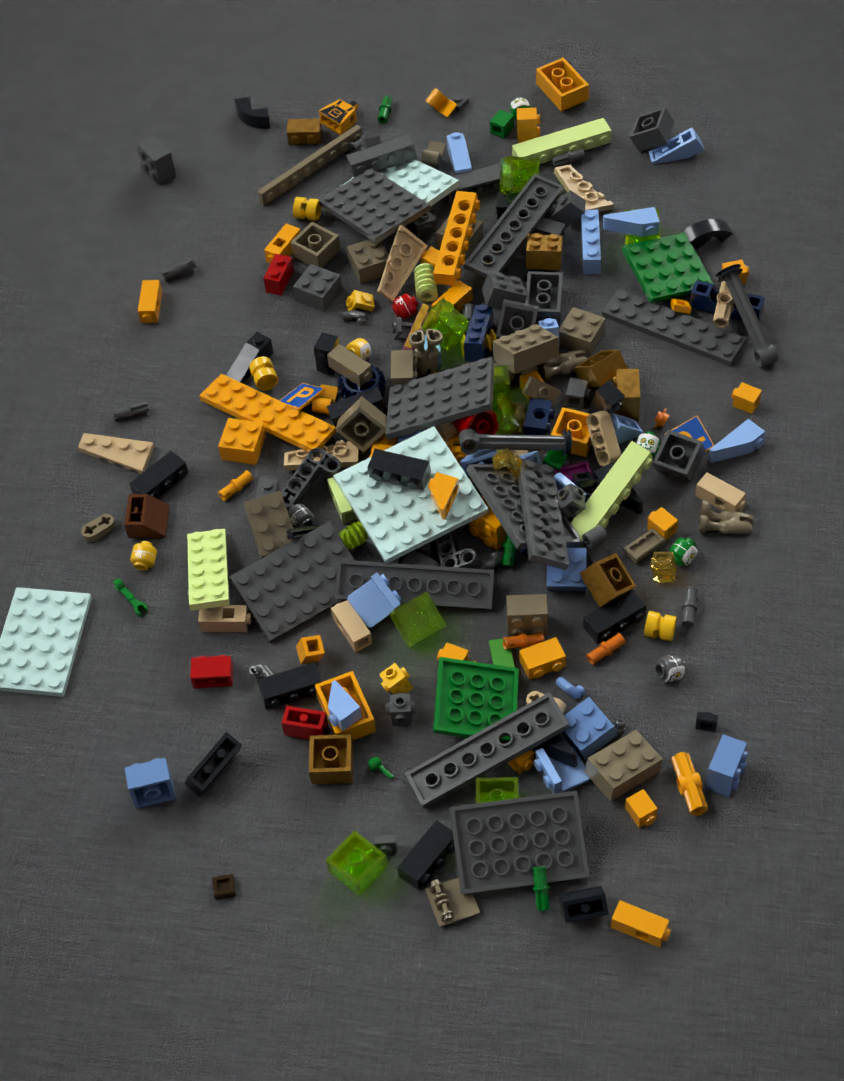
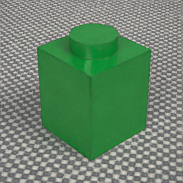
M499 110L490 120V134L503 139L514 128V115L509 112Z

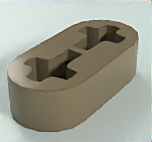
M103 514L85 524L81 529L83 539L86 542H94L113 531L116 525L113 516Z

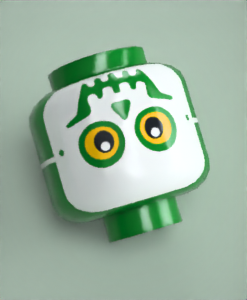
M516 98L511 102L509 110L517 121V108H531V105L525 98Z
M647 431L645 434L638 435L636 443L649 450L652 458H655L661 441L656 437L655 433Z
M688 537L687 539L678 538L669 549L670 560L679 567H682V565L688 566L698 554L695 547L697 544Z

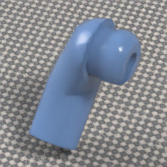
M559 677L556 680V685L574 699H580L585 694V689L581 685L574 687L563 677Z

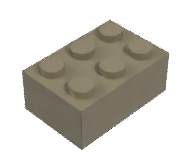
M531 325L529 328L518 330L513 334L494 340V361L514 374L559 357V338L539 325Z
M281 491L244 502L243 506L261 559L294 541L286 537L288 535L286 531L293 527Z
M635 730L587 758L584 772L611 802L658 774L663 759L644 737Z

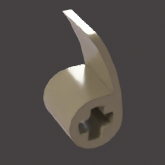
M430 141L428 150L424 149L422 152L421 162L438 167L445 150V143Z

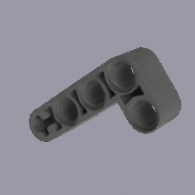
M312 449L281 491L286 509L288 510L291 505L300 504L320 474L332 478L334 477L333 475L341 472L342 467L339 459L323 449ZM316 457L322 458L320 461H314ZM331 466H337L335 470H329ZM305 472H311L309 476H303ZM296 486L301 487L300 490H298V491H293V488H294V487H296Z
M454 530L435 539L442 567L481 568V561L474 550H458Z

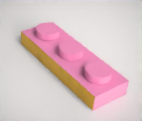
M422 304L402 350L414 351L415 347L410 345L409 336L417 330L423 331L421 324L422 322L426 323L430 315L427 313L428 305Z

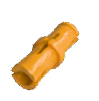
M246 470L236 479L230 480L226 487L218 491V495H221L219 497L223 501H227L236 492H241L245 485L254 480L253 476H251L252 474Z

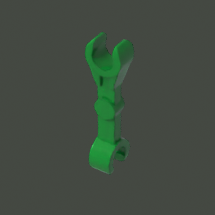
M120 578L113 581L115 589L121 592L127 601L133 605L138 617H142L139 612L140 609H145L148 612L147 605L137 600Z

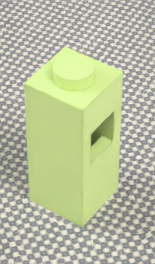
M334 477L327 479L330 494L342 523L345 524L358 520Z

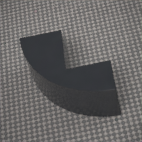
M250 97L234 99L237 116L244 124L258 129H271L268 108L252 110Z
M720 219L702 220L682 231V233L685 232L689 243L697 250L713 236L723 243L733 234L728 224Z

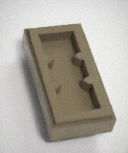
M529 376L522 393L535 399L551 400L552 407H554L561 390Z
M652 528L624 547L623 552L637 564L663 546L666 540Z

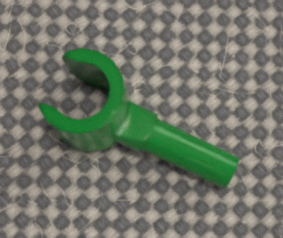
M373 757L368 760V766L372 772L379 769L390 780L394 778L385 769L379 757Z

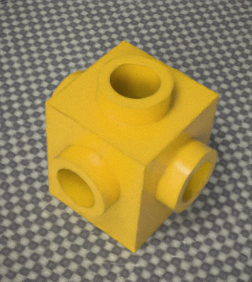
M396 663L379 674L383 680L381 685L387 693L391 691L393 695L397 693L406 694L413 689V686L408 681L410 675L404 667L400 669Z

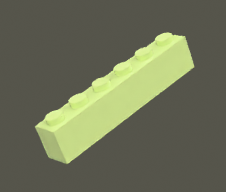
M604 118L514 144L512 145V158L519 170L552 161L553 157L563 155L567 151L573 152L579 149L585 151L611 143V129Z
M631 441L585 503L586 509L577 514L571 522V525L581 539L584 533L597 525L602 526L604 529L606 528L609 518L612 514L615 515L617 513L620 503L623 499L626 500L628 498L631 488L641 480L642 473L645 469L648 470L651 467L653 458L649 450Z

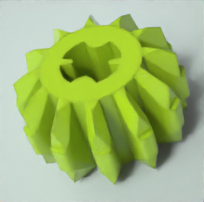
M360 521L349 525L338 534L348 550L365 543L369 537Z

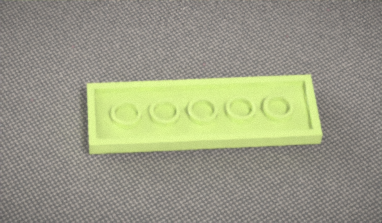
M225 529L187 534L190 611L230 605Z

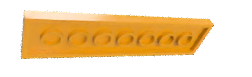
M223 374L215 379L199 395L200 401L240 420L264 423L266 432L308 452L314 448L321 449L337 432L335 426L301 410L290 408L285 405L286 403Z

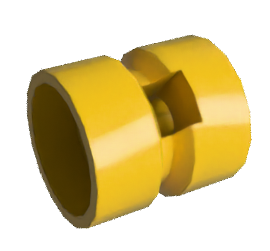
M304 197L295 198L293 204L294 218L305 219L307 217L308 220H319L321 215L319 199L310 198L308 201Z
M262 356L250 363L249 369L259 390H270L277 385L278 376L270 358Z
M649 611L644 636L651 638L659 636L661 640L672 642L677 616L666 614L662 617L658 612Z

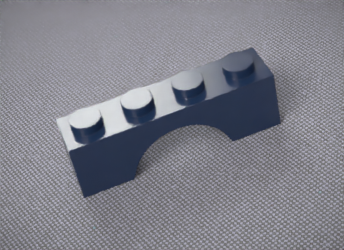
M696 280L691 291L690 306L715 313L719 292L713 284ZM747 293L755 314L760 321L763 314L765 297ZM733 303L734 310L731 313V318L742 320L735 303Z
M485 304L475 305L464 341V356L467 362H476L485 356L487 333H489V330L494 325L493 307Z

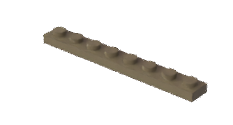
M355 125L257 191L259 203L265 206L349 149V144L356 142L362 136L361 127Z

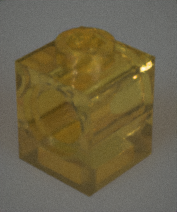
M654 552L650 563L654 582H674L677 572L674 553Z

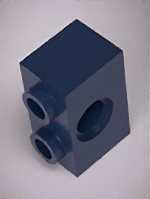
M530 398L524 422V435H547V433H551L552 423H550V419H554L555 409L552 408L551 400Z

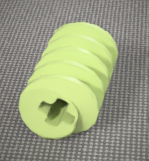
M428 263L420 264L414 269L416 297L419 301L426 303L433 302L438 298L437 284H435L433 275L434 266Z

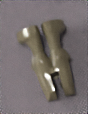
M417 330L409 336L410 345L416 348L413 357H417L419 376L426 375V368H429L430 374L437 373L440 352L436 346L443 341V335L438 330H426L428 345L426 350L424 348L425 336L422 330Z
M585 350L571 351L559 354V357L541 363L537 367L539 372H541V378L549 380L558 374L566 375L575 372L574 367L588 358Z
M702 500L698 532L719 531L723 534H752L754 516L735 511L717 513L710 509L708 501Z

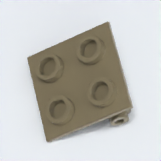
M459 878L444 883L436 879L431 882L429 888L425 889L439 927L480 914L473 893H460Z

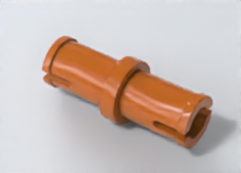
M521 633L519 636L503 637L502 640L506 642H502L505 650L512 648L525 649L544 641V636L542 633L531 635Z
M618 633L608 641L601 642L600 646L587 653L586 657L594 665L605 656H611L612 652L626 644V641Z

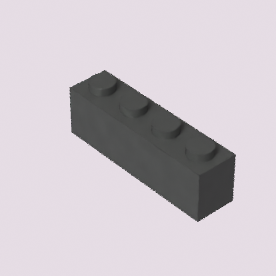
M409 134L346 155L354 178L371 168L380 171L417 158L415 146Z
M506 162L451 176L459 180L460 186L445 197L448 203L452 204L456 191L477 193L478 197L512 188V174Z

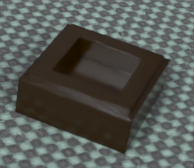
M233 874L212 877L215 900L236 896Z

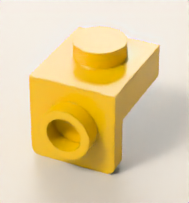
M354 290L346 300L348 311L359 308L372 312L375 308L373 294Z

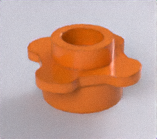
M666 408L663 412L659 411L654 419L657 422L654 426L655 428L657 425L663 427L667 421L669 414L665 412Z

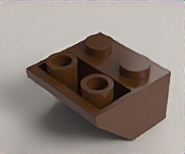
M129 494L124 523L128 538H166L170 506L148 494Z

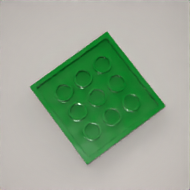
M685 232L624 245L622 248L623 254L650 303L689 295L696 280L714 285L692 244L689 243Z
M439 657L433 733L468 738L517 711L519 668ZM503 737L500 743H508L511 737Z

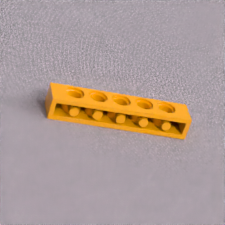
M456 191L433 272L435 284L456 286L457 280L461 278V265L465 263L464 254L469 249L468 240L473 234L472 225L476 223V211L480 209V200L477 198V193Z

